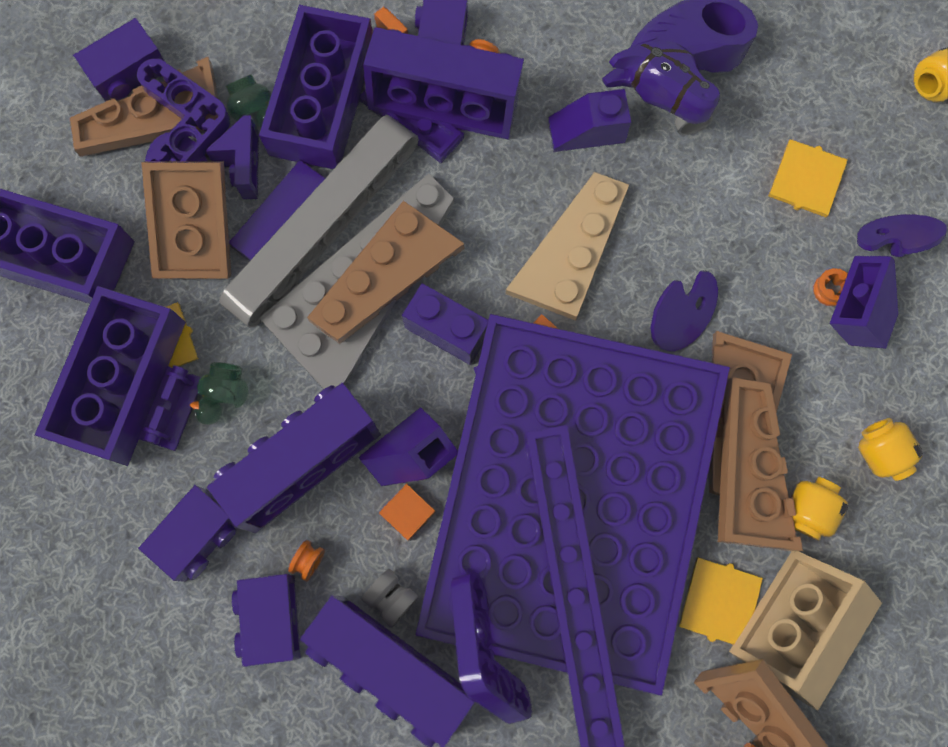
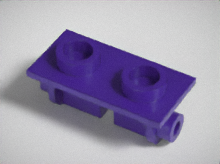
M173 365V368L167 367L138 439L176 451L193 409L190 407V403L196 401L204 378L190 374L188 370Z

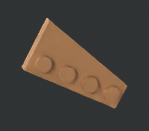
M208 56L196 61L198 66L182 73L218 98L213 67ZM165 81L160 82L164 85L165 88L167 87V83ZM140 86L133 89V93L129 97L120 101H116L113 98L70 117L74 150L82 157L152 142L158 136L171 132L182 118L149 96L143 87ZM180 92L175 97V103H188L193 97V92ZM207 114L205 116V119L207 120L211 118L213 120H216L218 118V115L216 114L212 116L210 114Z
M403 201L308 315L307 319L326 335L341 344L379 315L381 309L393 300L397 301L408 293V289L423 277L427 278L439 269L440 264L452 255L455 257L464 250V243Z
M716 331L713 334L712 363L730 367L728 379L733 377L770 383L777 413L792 354ZM725 393L710 461L709 493L720 496Z
M733 377L727 380L724 402L718 542L798 552L803 551L801 537H796L792 516H796L793 498L788 497L784 474H788L785 457L780 456L777 440L780 430L770 383Z
M763 659L702 671L694 681V684L704 694L711 690L724 703L720 710L733 723L740 719L756 735L753 742L758 747H828Z

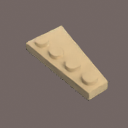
M594 172L507 287L505 294L576 321L629 184Z

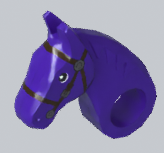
M739 0L680 1L655 16L637 34L630 48L622 50L610 59L609 63L616 69L604 76L602 82L606 87L625 86L634 88L644 102L667 110L688 123H704L710 119L718 105L720 92L714 84L701 75L699 70L730 72L740 65L756 38L758 22L752 10Z

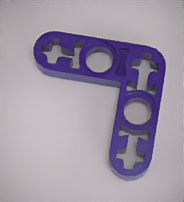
M149 59L138 68L137 78L145 92L182 118L145 161H176L174 158H170L169 155L171 153L179 161H199L206 154L208 147L222 136L230 126V117L224 104L163 60ZM154 75L156 77L162 76L165 82L167 83V87L165 88L164 85L156 79L150 80L151 77ZM180 92H193V97L188 103H175V97ZM207 114H210L212 116L217 114L218 118L216 120H213L211 118L206 120L205 116ZM203 129L205 133L201 135L199 130L202 131ZM194 137L197 139L196 145L191 150H178V144L183 138Z
M474 571L453 578L451 581V596L458 671L465 693L469 698L507 724L530 719L532 705L525 684L494 660L487 596L482 580Z

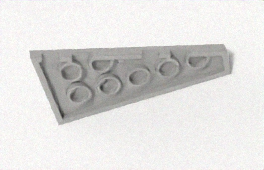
M429 173L259 318L323 389L331 385L337 387L342 382L344 385L347 383L351 374L355 372L360 364L361 357L371 340L377 335L396 300H393L381 309L379 315L341 344L310 323L307 317L403 201L441 227L454 205V198Z

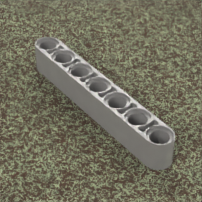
M385 115L379 119L225 288L220 297V305L249 328L260 324L261 320L259 318L288 293L411 156L418 144V136L390 115Z

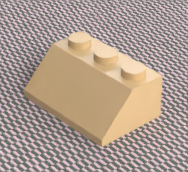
M791 551L729 652L744 663L763 659L790 695L818 711L882 602L864 580L799 551Z

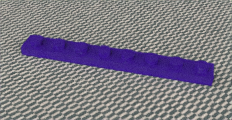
M568 425L526 432L580 747H625Z

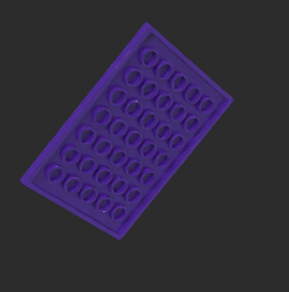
M490 314L415 635L456 645L451 581L455 577L474 571L479 575L486 591L493 655L567 673L526 432L568 425L613 683L662 696L730 367Z

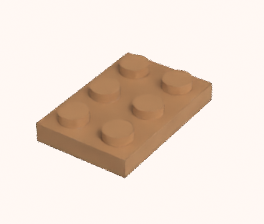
M141 162L152 278L228 279L231 276L224 162Z

